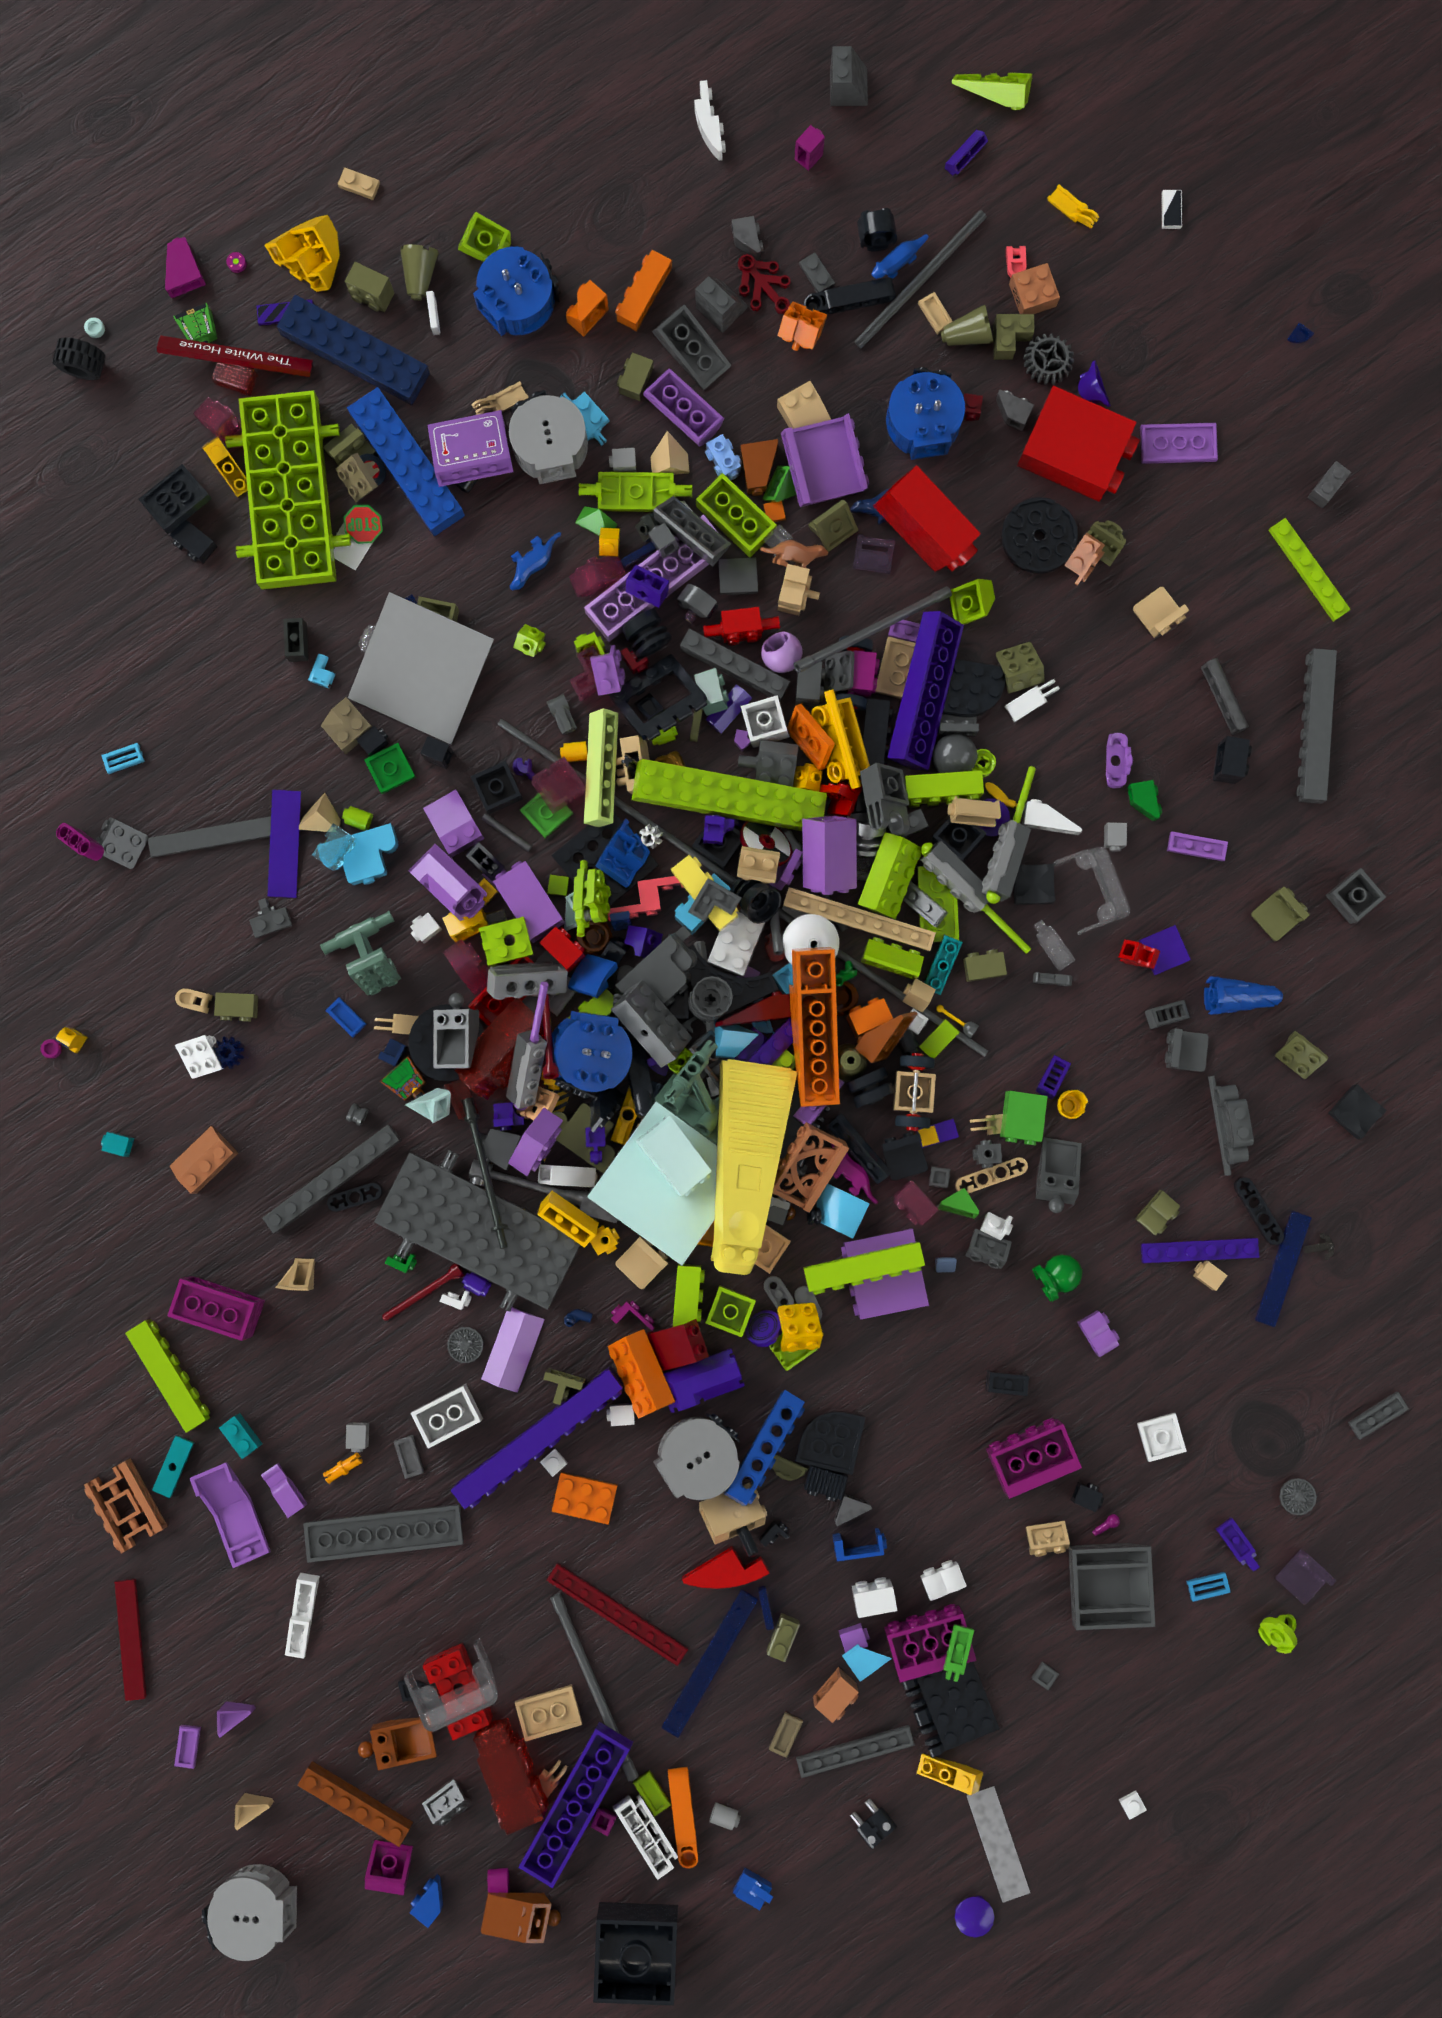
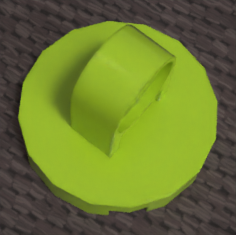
M1282 1614L1278 1618L1267 1617L1261 1622L1258 1629L1260 1637L1268 1646L1272 1644L1277 1647V1652L1291 1653L1297 1645V1637L1294 1633L1296 1620L1293 1615Z

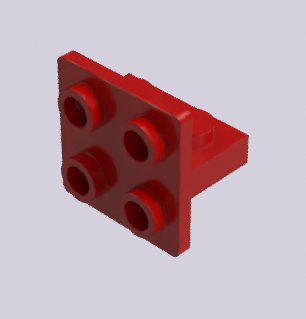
M849 779L838 782V785L832 783L820 785L819 792L827 793V797L832 799L827 810L828 814L851 816L855 809L858 795L862 791L861 779H859L861 787L852 790Z

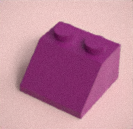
M374 1840L365 1875V1889L404 1895L413 1846L401 1844L398 1847L390 1842Z

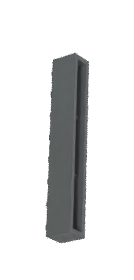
M1314 648L1306 655L1305 664L1308 666V670L1304 677V684H1307L1306 691L1303 694L1305 710L1302 712V721H1304V729L1301 730L1300 734L1303 745L1299 751V758L1302 759L1301 766L1298 769L1300 785L1297 787V796H1299V802L1322 804L1327 801L1337 650Z
M386 1125L262 1219L273 1234L279 1233L400 1143L402 1139L392 1125Z

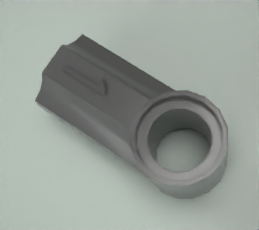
M564 694L547 701L550 712L555 717L562 735L575 731L577 727L569 711L570 707Z

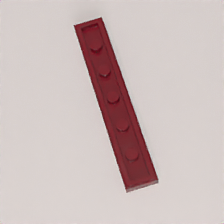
M136 1578L115 1581L125 1701L145 1699L147 1695Z

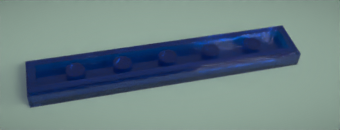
M1291 1211L1284 1232V1239L1280 1244L1255 1321L1272 1327L1276 1326L1312 1217Z

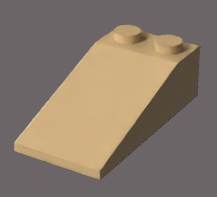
M811 381L777 399V408L789 428L792 427L794 429L831 420Z

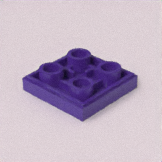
M1176 925L1139 940L1140 943L1160 951L1155 968L1152 969L1154 975L1191 960Z

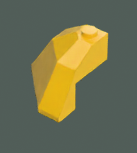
M328 215L315 217L299 224L265 244L274 263L280 267L282 265L290 270V274L300 281L303 279L311 285L310 288L314 291H325L331 288L340 254L337 231Z

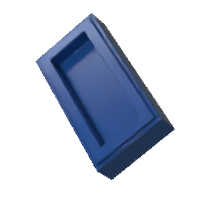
M340 997L325 1010L352 1038L367 1025Z

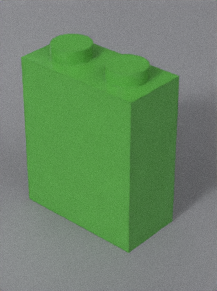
M1006 1091L1000 1137L1006 1138L1005 1142L1017 1143V1140H1024V1144L1036 1146V1142H1042L1048 1096Z

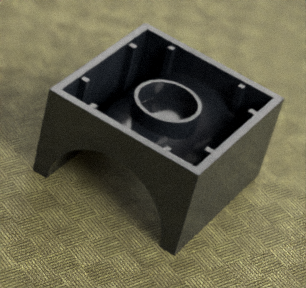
M599 1902L596 1919L593 2003L674 2006L678 1905Z

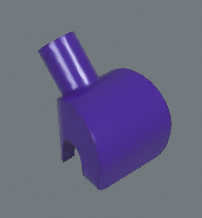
M522 758L514 760L512 768L515 774L519 776L527 775L532 782L538 778L532 771L531 759L525 761L524 764L522 763Z

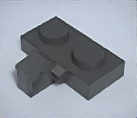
M266 898L258 901L261 911H258V917L249 920L255 938L293 926L287 908L283 907L276 910L274 906L270 907Z

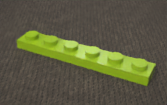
M1284 518L1272 526L1268 531L1331 620L1334 622L1349 612L1351 609L1288 520Z

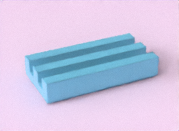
M138 743L101 755L108 774L145 762ZM136 750V752L122 756L109 762L107 760L120 754ZM138 756V758L110 768V766Z

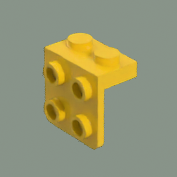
M814 1303L779 1306L777 1312L783 1333L780 1345L782 1352L820 1348L823 1333L816 1305Z

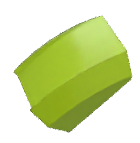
M475 212L467 225L458 250L484 262L495 251L510 247L511 232Z

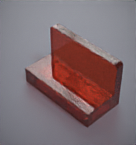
M461 1078L452 1083L444 1084V1086L451 1093L450 1100L458 1119L464 1120L465 1113L461 1100L473 1097L465 1078ZM474 1101L476 1113L478 1114L479 1111H478L477 1106H476L475 1101Z

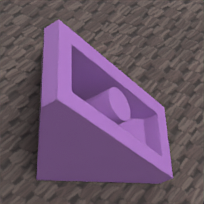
M226 1701L217 1711V1735L219 1738L248 1717L256 1709L255 1706Z

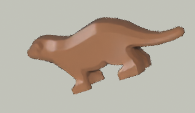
M795 540L783 541L773 548L761 547L760 549L765 553L777 554L773 558L772 563L785 567L788 564L786 561L789 560L796 562L795 566L806 568L814 559L828 555V551L822 545L804 546Z

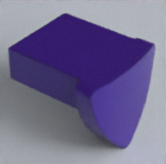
M653 1058L647 1059V1064L653 1071L662 1076L667 1075L668 1065L661 1068Z

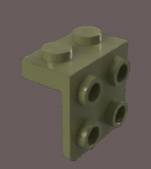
M1031 642L996 653V658L1005 674L1008 693L1020 691L1045 682L1044 666Z
M1282 887L1251 913V916L1273 941L1281 939L1295 925L1310 916L1307 912V907L1294 898L1295 894L1289 888Z

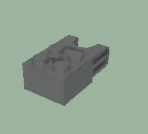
M875 763L860 771L870 827L881 831L889 826L892 834L897 836L905 835L909 831L910 823L906 807L909 805L903 770Z

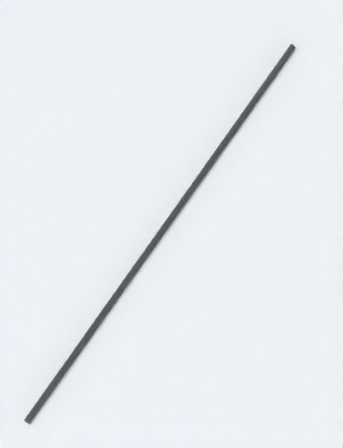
M500 719L498 726L586 785V776L505 720ZM614 796V805L645 826L648 824L651 827L658 826ZM658 826L660 832H663L661 837L692 858L696 857L702 865L731 885L737 881L735 877ZM778 909L779 917L790 924L795 919L782 909ZM838 950L836 955L844 962L851 961L853 968L903 1001L905 994L842 950ZM927 1008L923 1013L920 1012L938 1026L944 1021ZM962 1032L956 1036L957 1039L983 1057L988 1053L987 1049Z

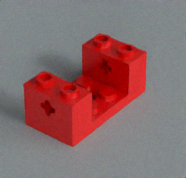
M461 1643L427 1658L423 1664V1669L429 1684H436L448 1714L445 1723L452 1740L490 1725L493 1715L464 1644ZM457 1683L463 1684L465 1691L457 1693L454 1690V1685Z

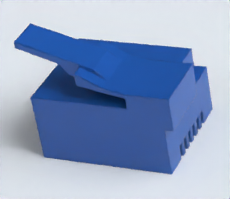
M744 1868L733 1888V1894L760 1911L764 1902L766 1901L770 1904L773 1898L769 1894L772 1889V1883Z

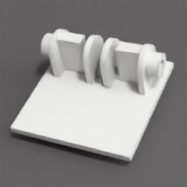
M206 1035L175 1045L192 1079L223 1069L212 1048L216 1043L214 1036L209 1035L206 1037Z

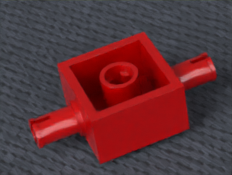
M759 607L721 611L720 624L703 626L704 637L721 635L724 643H728V645L739 644V641L754 643L761 639L763 630L780 629L779 616L762 619Z

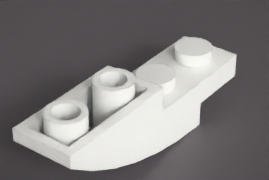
M707 80L700 81L701 99L694 100L696 121L707 147L720 161L722 160V153L726 152L725 140L721 141V135H724L723 123H719V116H714V107L710 106L709 100H712V89L708 88Z

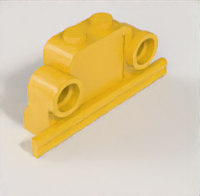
M834 689L824 692L827 704L814 707L811 711V716L835 743L826 765L828 778L833 783L849 779L852 790L861 787L858 777L860 771L868 768L870 765L851 697L837 700Z

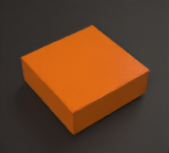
M782 500L763 504L765 514L773 522L786 520Z

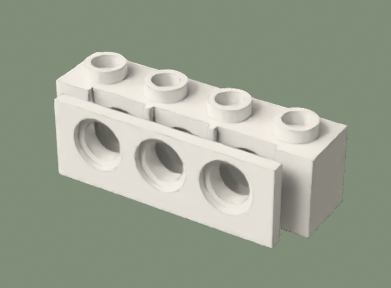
M627 1795L612 1807L653 1874L659 1880L674 1868L669 1859L671 1857L677 1859L678 1856L640 1795L636 1796L638 1801L635 1803ZM637 1807H639L646 1820L641 1819L636 1811ZM648 1824L653 1829L656 1837H652L647 1829ZM659 1841L663 1845L667 1854L663 1855L662 1851L658 1847L657 1844Z

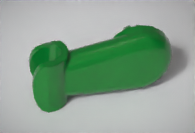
M846 961L845 969L840 970V973L836 975V986H842L845 981L857 976L858 970L853 969L851 961Z

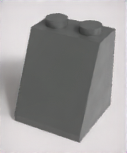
M833 46L830 67V106H867V67L852 46Z
M708 276L695 289L696 309L722 333L748 308V305L722 280Z

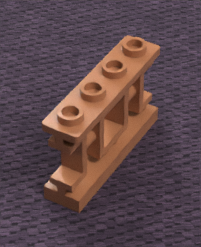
M131 1458L112 1468L117 1477L103 1485L99 1477L84 1484L85 1494L89 1499H92L96 1514L102 1517L106 1532L111 1534L114 1539V1547L118 1551L120 1550L121 1553L136 1545L132 1536L146 1529L151 1537L168 1527ZM125 1477L130 1488L121 1492L116 1482ZM109 1487L114 1497L105 1502L100 1491ZM127 1494L135 1512L122 1519L113 1502ZM144 1511L149 1522L140 1527L135 1516ZM128 1521L133 1531L124 1536L119 1525Z

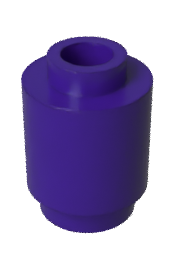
M471 1272V1274L467 1273L462 1281L464 1289L479 1297H485L492 1286L488 1279L474 1272Z

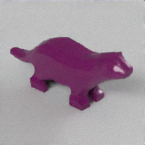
M847 1152L833 1177L838 1179L843 1174L853 1186L848 1191L856 1197L862 1188L867 1197L874 1204H878V1201L870 1191L868 1173Z

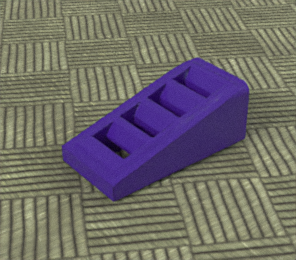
M1054 1055L1035 1091L1043 1096H1048L1049 1099H1053L1071 1063ZM1054 1063L1064 1068V1070L1062 1071L1054 1067ZM1050 1071L1059 1074L1060 1077H1057L1056 1075L1050 1073ZM1049 1078L1057 1083L1054 1084L1046 1079Z

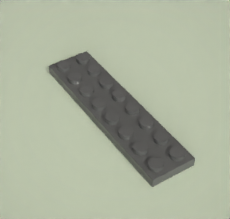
M460 1504L303 1523L307 1563L464 1544Z

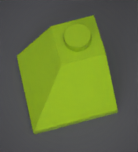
M976 579L951 589L952 596L950 601L953 618L965 625L986 617L995 600L992 580Z

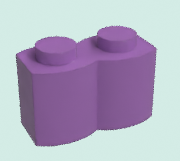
M1095 1311L1077 1322L1098 1357L1119 1346L1118 1340L1120 1338L1114 1329L1110 1330L1108 1326L1110 1321L1104 1312Z

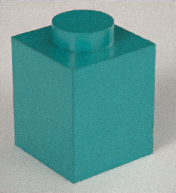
M107 1132L101 1140V1151L129 1157L135 1138Z

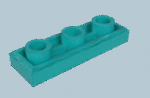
M947 935L943 936L924 982L936 989L935 993L941 995L963 943ZM942 962L946 963L944 968H940Z
M178 1435L174 1437L152 1491L168 1498L172 1497L195 1442ZM172 1463L176 1465V1469L172 1468Z

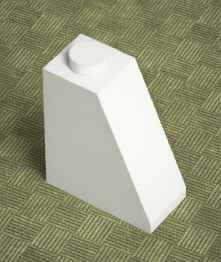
M543 1164L539 1166V1184L595 1187L598 1178L596 1168Z

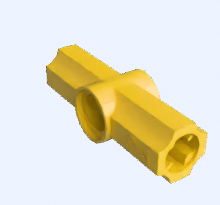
M630 1085L611 1137V1141L621 1145H625L628 1141L637 1117ZM631 1111L633 1119L625 1120L623 1112Z

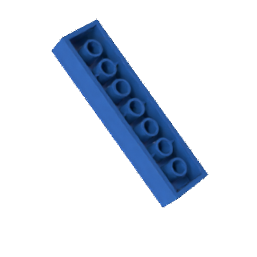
M378 387L347 407L350 416L433 536H436L465 516L461 506L447 486L439 487L434 467Z

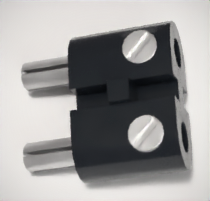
M868 1799L865 1804L873 1814L865 1822L862 1821L856 1812H853L850 1817L858 1825L856 1831L868 1846L873 1849L897 1825L882 1807L878 1809L872 1800Z

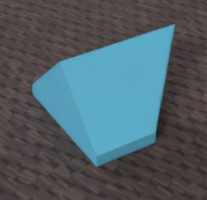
M715 1021L716 1057L734 1059L759 1034L739 1025L716 1027L715 1023L718 1021Z
M858 1644L842 1655L860 1682L892 1659L864 1649Z

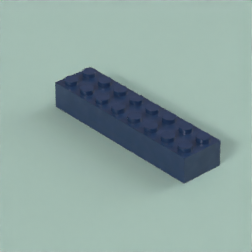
M294 295L276 326L281 336L411 406L430 375L426 364L297 295Z

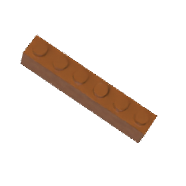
M313 1761L297 1785L400 1847L413 1823Z

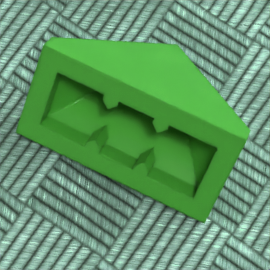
M777 466L763 496L764 501L779 502L796 495L789 466Z
M584 506L575 522L577 525L600 536L601 528L617 527V523L603 511Z
M965 1188L942 1200L938 1205L939 1210L973 1219L979 1214L978 1208Z

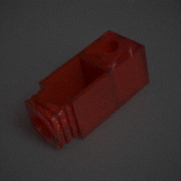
M519 998L511 1001L504 1011L477 1038L471 1067L456 1068L454 1070L467 1087L479 1097L483 1096L486 1100L499 1087L504 1090L508 1086L517 1034L532 1030L535 1013ZM541 1020L539 1035L544 1039L543 1020Z
M508 1717L490 1722V1725L478 1729L473 1738L480 1755L477 1761L492 1796L491 1805L497 1815L500 1828L505 1830L506 1835L544 1820L549 1803L538 1775H534L532 1770L534 1764L527 1751L524 1739L520 1738L518 1733L514 1734Z

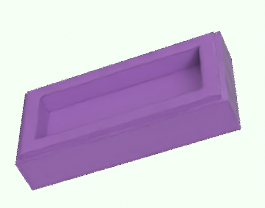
M180 1726L174 1766L195 1768L201 1727Z

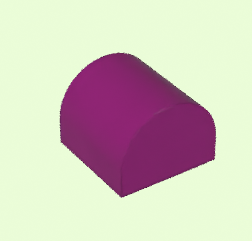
M604 1807L598 1808L591 1828L609 1836L617 1814Z

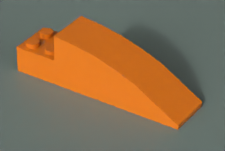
M831 947L792 949L793 985H789L800 1104L801 1107L840 1104L835 949Z

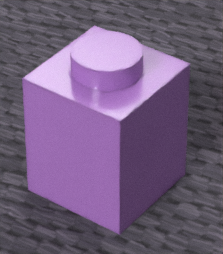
M861 1623L839 1630L845 1653L857 1644L862 1648L868 1647L867 1640H870L867 1628L863 1629Z

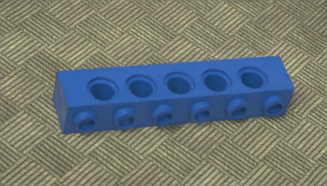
M786 1390L782 1391L740 1464L736 1478L724 1495L742 1506H746L748 1503L752 1504L757 1495L754 1493L757 1486H762L766 1479V1476H764L766 1470H771L776 1461L774 1458L777 1451L780 1453L786 1444L783 1441L787 1434L790 1436L794 1430L795 1425L793 1422L796 1417L800 1418L805 1410L803 1408L805 1403L803 1400ZM782 1410H787L789 1412V1420H785L782 1418ZM772 1427L779 1428V1437L772 1435ZM763 1444L770 1446L771 1451L769 1454H765L762 1451ZM753 1461H758L761 1464L760 1471L753 1470ZM744 1478H748L751 1481L749 1489L744 1488L742 1485Z

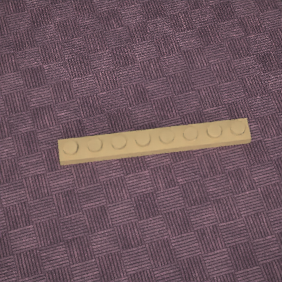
M790 887L783 904L784 907L807 914L820 915L829 921L926 951L931 950L936 934L933 931Z

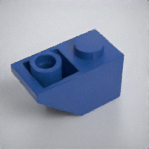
M438 1874L433 1880L430 1878L426 1882L421 1896L417 1894L410 1903L412 1905L410 1914L427 1928L440 1914L443 1907L441 1879Z

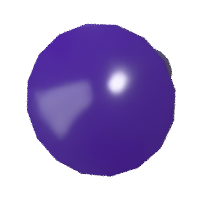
M982 1896L966 1898L956 1906V1925L962 1933L970 1937H980L990 1931L994 1922V1913L990 1904Z

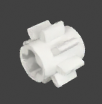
M648 824L645 829L640 830L639 833L642 834L641 841L644 845L651 846L654 849L657 844L662 843L660 836L663 832H660L658 826L651 827Z

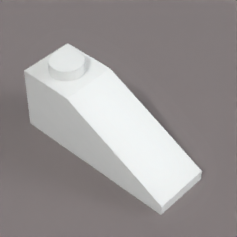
M1031 799L1025 804L1022 825L1028 828L1079 835L1082 832V828L1049 805L1043 804L1041 800Z

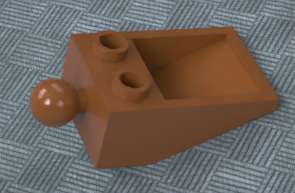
M429 1717L397 1719L373 1724L370 1730L372 1743L364 1741L358 1747V1753L363 1758H368L373 1752L375 1753L378 1770L437 1757ZM380 1736L385 1737L383 1742L380 1741Z
M488 1893L481 1933L522 1943H544L547 1925L557 1926L561 1921V1914L555 1909L550 1910L551 1902L544 1893Z

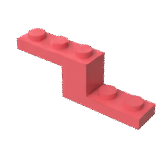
M675 876L637 881L641 904L610 908L608 921L611 922L610 914L629 911L631 919L638 918L639 914L645 913L646 916L658 915V912L661 911L658 889L662 888V891L672 890L673 886L681 885V888L684 887Z

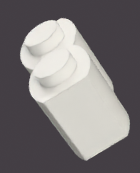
M952 1560L946 1561L941 1564L942 1567L934 1569V1567L928 1568L923 1571L924 1574L920 1575L930 1601L966 1587L957 1562Z

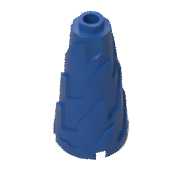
M1218 976L1209 977L1206 983H1210V987L1204 988V1004L1206 1010L1210 1011L1208 1013L1210 1015L1274 1007V1005H1278L1283 1000L1282 991L1275 988V986L1260 985Z

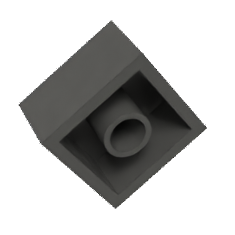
M822 662L816 663L813 667L801 673L797 672L795 706L802 704L804 707L814 708L818 706L819 702H822L824 687L820 685L824 684L825 668H822Z
M1362 868L1352 872L1325 895L1350 924L1358 922L1386 898Z

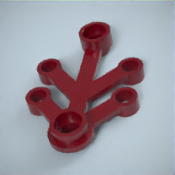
M750 254L741 256L738 260V268L742 272L739 295L742 297L749 295L750 287L748 282L749 275L751 274L755 279L753 299L750 302L751 309L753 311L761 309L760 296L762 288L774 302L776 312L785 314L790 306L789 300L786 297H779L769 283L779 284L780 287L785 289L790 286V277L788 275L760 274L757 270H768L770 274H776L779 271V264L776 261H756ZM750 263V266L745 267L744 264ZM772 265L777 267L775 270L770 269ZM782 280H787L788 283L783 284ZM746 288L748 291L742 292L741 289ZM758 302L759 306L755 307L753 303ZM784 305L786 308L780 309L779 306Z

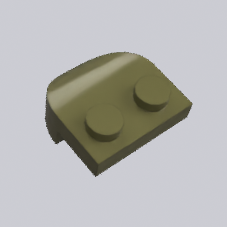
M1109 520L1105 523L1096 521L1088 531V534L1105 544L1102 549L1105 553L1100 560L1111 566L1124 547L1126 539L1122 535V528L1116 523Z

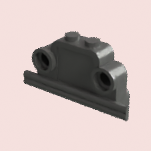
M683 925L676 933L669 935L619 981L613 991L616 994L623 995L627 989L643 980L666 1007L671 1005L675 1001L674 996L677 993L681 995L689 988L687 984L691 981V974L688 970L694 968L698 961L696 953L683 943L692 933Z
M1210 1076L1208 1080L1224 1174L1228 1176L1231 1175L1230 1165L1249 1160L1247 1146L1254 1144L1247 1101L1246 1099H1239L1238 1089L1235 1084L1216 1086L1215 1076Z

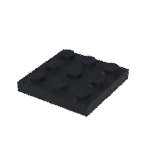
M181 464L138 500L163 530L169 534L212 498L184 465Z

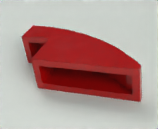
M731 1546L683 1575L682 1581L684 1584L701 1588H731L756 1581L768 1575L769 1569L761 1556L744 1566L735 1549Z

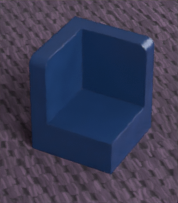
M390 1039L384 1052H380L378 1059L396 1067L400 1064L408 1046Z

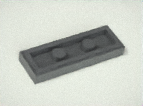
M910 880L903 901L937 928L949 912Z
M1395 1392L1350 1420L1348 1424L1357 1438L1361 1440L1409 1408L1399 1392Z

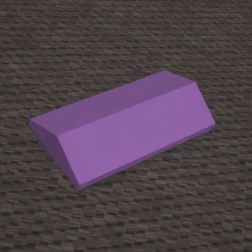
M512 1307L511 1312L506 1311L481 1379L497 1387L518 1393L545 1319Z

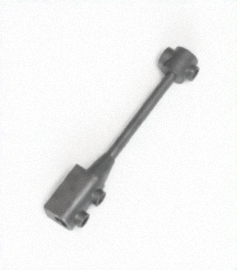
M474 1159L469 1172L470 1182L485 1186L479 1161ZM486 1159L492 1179L546 1194L553 1190L565 1200L579 1205L580 1210L588 1216L613 1223L618 1221L617 1218L587 1197L593 1188H590L589 1191H564L493 1171V1164H489L490 1160Z

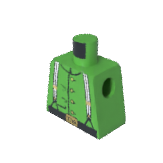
M207 303L173 316L187 340L210 343L217 339L212 311Z

